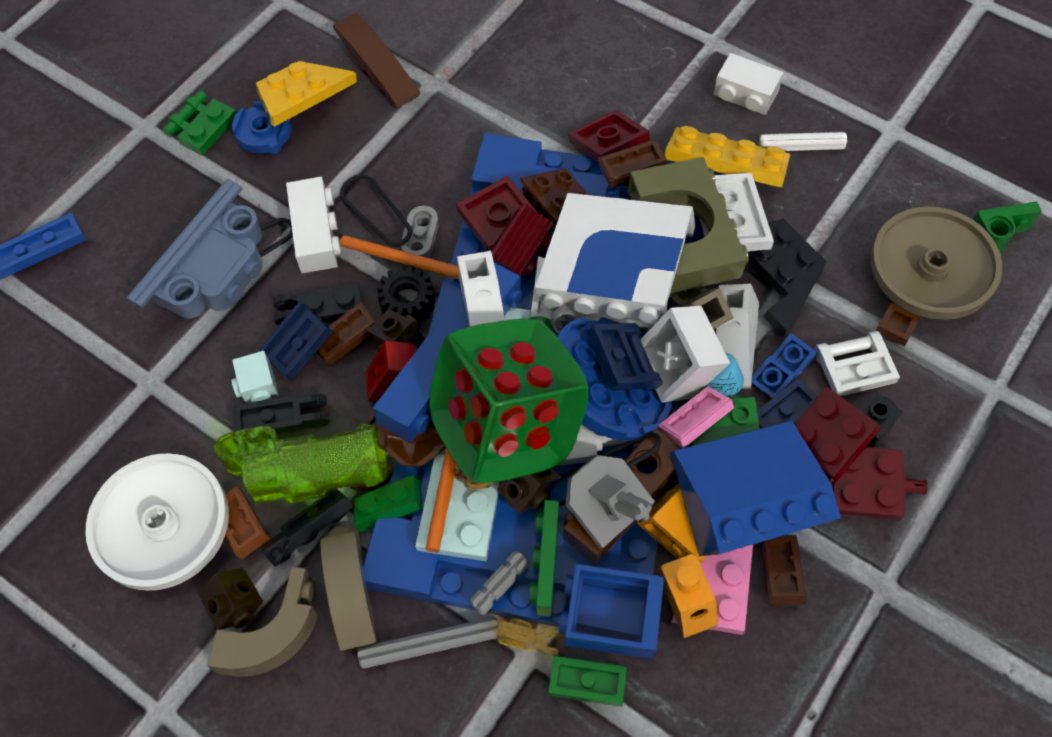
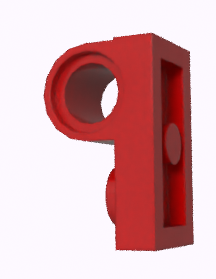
M385 340L365 371L368 401H378L418 350L414 344Z

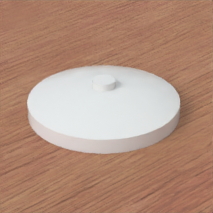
M156 454L140 458L114 473L103 484L93 499L86 520L88 550L96 565L111 579L123 586L145 591L161 590L176 586L199 573L219 550L228 527V501L221 484L212 472L192 458L178 454Z

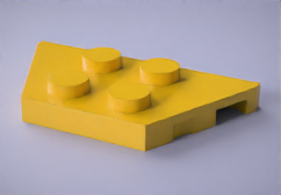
M298 61L256 82V88L260 100L263 101V107L269 114L270 123L275 127L357 83V78L354 71Z

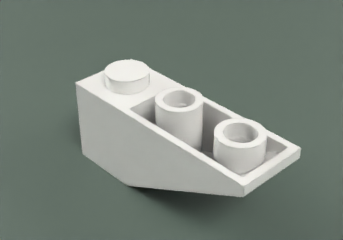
M491 251L457 256L459 281L469 326L504 321L505 317Z
M751 284L719 285L734 318L717 327L716 336L724 351L733 355L738 362L744 376V384L741 389H751L759 301Z

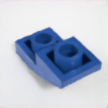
M790 333L772 356L769 355L752 376V384L773 399L801 375L817 356V351Z

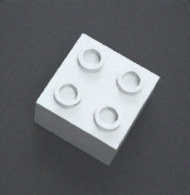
M702 306L670 308L640 339L654 372H658L663 381V384L655 389L661 403L692 399L731 364Z

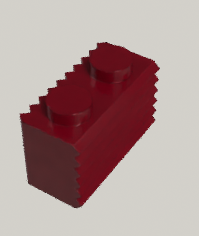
M523 203L517 208L489 250L492 253L493 262L520 277L522 275L528 277L537 264V261L533 258L539 249L545 251L549 246L553 236L550 232L555 224L532 207H529L528 204Z

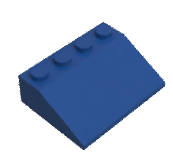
M793 421L671 452L699 556L723 554L841 518L832 485Z

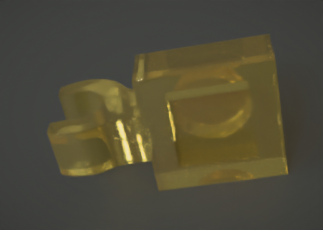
M511 619L510 623L501 620L497 632L499 644L529 652L535 650L549 658L558 656L559 650L550 648L546 644L547 640L550 637L563 638V634L559 633V628L548 627L542 632L537 633L536 629L531 628L530 623L519 619Z

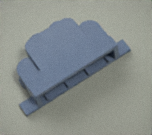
M226 179L126 299L140 308H143L150 300L156 305L167 308L177 315L188 319L199 316L206 306L215 311H224L234 302H237L250 281L260 274L263 265L262 257L256 247L262 239V230L258 224L257 215L248 206H238L232 203L241 192L242 186L230 179Z

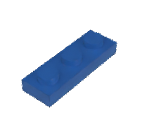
M73 213L66 214L0 244V280L86 241Z

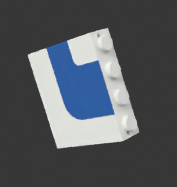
M567 193L535 286L541 306H546L553 310L567 307L582 314L596 313L608 315L615 319L631 318L649 324L657 323L668 311L667 302L686 236L693 237L696 226L693 207Z

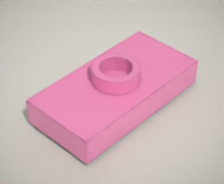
M707 386L661 422L658 427L659 431L680 447L685 448L734 408L732 399Z

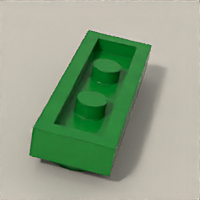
M545 500L544 512H537L536 533L542 534L541 546H534L533 568H539L538 582L531 581L530 604H536L537 616L551 617L559 501Z

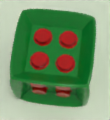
M512 319L465 327L446 336L437 356L429 404L434 426L460 470L475 483H494L535 474L561 464L569 456L577 439L588 404L589 389L581 368L549 327L535 319Z

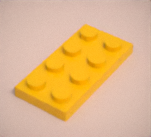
M690 126L676 127L665 151V157L669 161L680 162L704 157L708 169L711 168L715 172L723 174L752 173L754 181L782 188L790 158L789 153H785L783 149L778 147L764 148L756 146L754 142L749 140L735 141L727 139L725 135L720 133L705 134L698 132L696 128Z

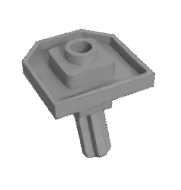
M594 456L568 478L566 506L599 548H604L634 520L645 522L650 518L651 505L655 501L621 458Z

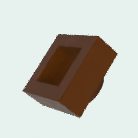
M891 302L876 331L905 347L921 316L913 314Z

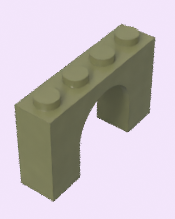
M704 157L631 171L628 194L631 200L693 207L694 214L704 222L708 229V234L701 240L684 244L670 294L739 279L742 277L745 266L749 261L747 248L745 245H741L738 239L736 223L734 219L729 218L726 211L725 197L722 193L718 192L715 185L714 172L711 168L708 169Z

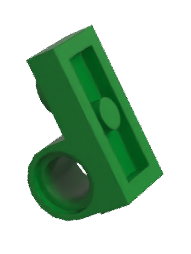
M1036 201L980 210L973 220L989 233L1001 253L1014 233H1022L1031 229L1042 210Z

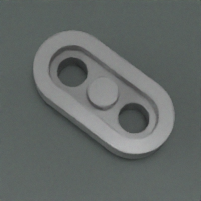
M418 206L412 209L408 215L407 222L412 228V235L405 244L401 245V249L405 252L429 258L433 251L439 227L438 215L429 206ZM406 226L403 232L402 240L406 237L408 233ZM416 248H420V249H421V250H419V251H413V250L416 249Z

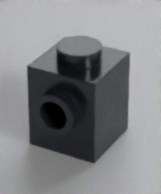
M876 391L859 408L860 411L882 427L866 447H875L894 426L903 412L897 408L891 399L881 396Z

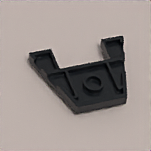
M780 219L768 223L774 240L772 249L748 251V263L782 297L780 301L766 311L763 317L783 337L791 329L827 261L785 219Z

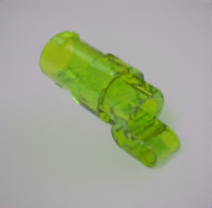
M375 424L357 425L355 430L317 438L313 434L284 440H280L272 427L259 426L224 434L218 438L214 445V452L226 471L233 476H243L244 485L256 504L282 498L288 504L325 496L327 491L362 483H365L367 487L377 485L379 482L384 481L388 475L386 453L378 445L379 429Z

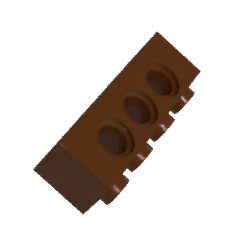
M656 428L652 432L658 433L661 436L662 443L659 449L651 456L630 467L631 471L654 500L677 476L671 452L682 449ZM649 437L633 444L631 448L632 454L624 462L628 463L650 450L655 445L656 439ZM648 465L654 472L644 474L637 467ZM570 512L563 522L565 526L563 539L592 564L597 566L636 521L634 520L604 548H599L572 512Z

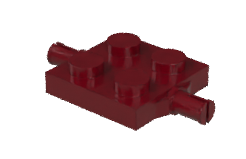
M866 447L838 481L824 471L832 485L839 512L845 515L901 520L904 517V497L906 493L926 495L928 487H926L928 485L927 480L906 478L903 450Z

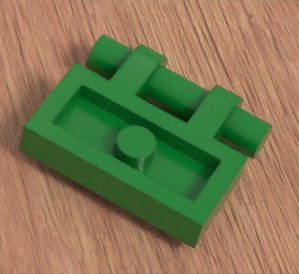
M199 90L194 96H189L184 101L185 106L178 113H173L167 119L168 123L162 128V131L169 137H172L176 131L180 132L177 136L179 143L203 156L230 127L237 113L235 109L215 99H212L207 106L203 105L208 97L203 91ZM192 114L197 115L190 123L187 122Z

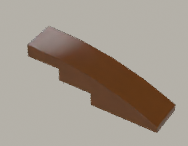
M357 13L333 25L334 30L363 73H368L379 91H384L395 109L419 97L420 91L405 69L373 29Z

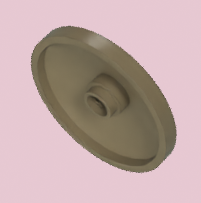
M916 207L896 214L882 226L871 250L872 272L882 291L903 309L930 319H957L978 311L993 296L1002 277L1001 255L989 233L973 219L946 208Z

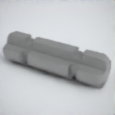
M514 551L505 560L506 565H501L482 585L484 587L483 590H478L471 597L470 604L477 612L482 615L486 614L493 606L492 601H498L517 580L516 575H521L526 570L528 560L521 553Z

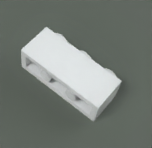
M322 177L287 182L295 256L301 273L338 267L336 255L341 254V247L338 236L333 237V230H337L338 226L335 212H330L329 206L334 205L331 187L325 188Z

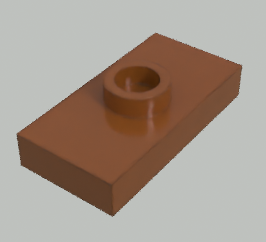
M236 486L225 494L229 507V520L225 536L236 556L242 560L267 542L270 537L245 493L240 487Z

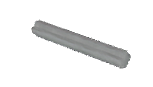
M490 617L363 646L358 649V661L362 668H369L495 639L500 636L498 620L496 617Z

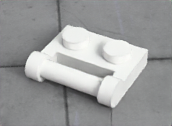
M878 331L868 332L865 337L831 345L821 343L814 346V350L817 351L816 360L818 363H821L831 390L839 396L894 384L900 378L883 338ZM866 349L873 352L835 361L833 358Z

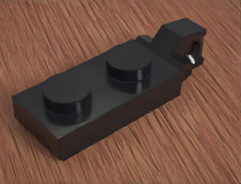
M333 488L280 527L281 532L260 548L268 560L276 567L290 559L291 552H294L299 546L312 542L317 537L318 532L326 526L340 521L353 506L342 492L337 488Z

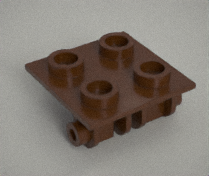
M566 168L520 178V181L524 184L522 187L523 195L539 214L555 224L552 231H555L567 193L589 195Z

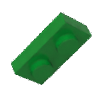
M411 475L354 498V526L360 532H364L374 528L377 519L400 518L421 510V482L415 475Z
M554 656L548 696L622 707L627 667Z

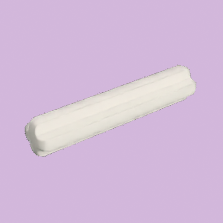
M845 132L762 134L759 138L760 147H778L784 151L844 149L847 144Z

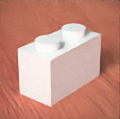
M730 53L717 75L713 96L766 115L779 92L784 72Z

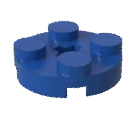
M263 101L254 102V107L248 110L245 107L239 110L232 122V129L239 147L252 153L277 154L280 152L282 145L287 142L291 135L292 125L290 119L275 127L272 126L269 114L263 107ZM263 124H267V128L263 130L256 129V127H262Z

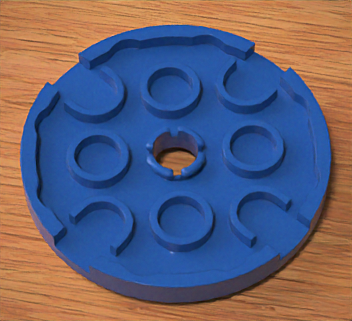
M582 317L569 322L556 336L575 359L588 383V404L582 424L599 436L621 441H632L648 432H652L655 428L657 429L659 424L667 419L672 407V401L661 403L656 390L631 389L611 391L586 333L593 324L620 323L603 317L599 321L586 320V317Z

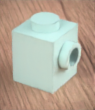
M265 351L232 360L236 378L231 379L237 398L243 397L245 403L280 398L272 366Z

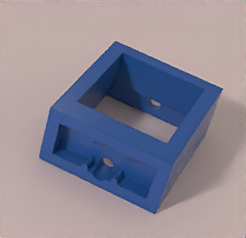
M576 564L574 576L567 575L564 597L571 598L569 611L562 610L559 633L565 634V646L654 659L657 649L664 577ZM589 585L646 594L640 642L577 633L582 586Z

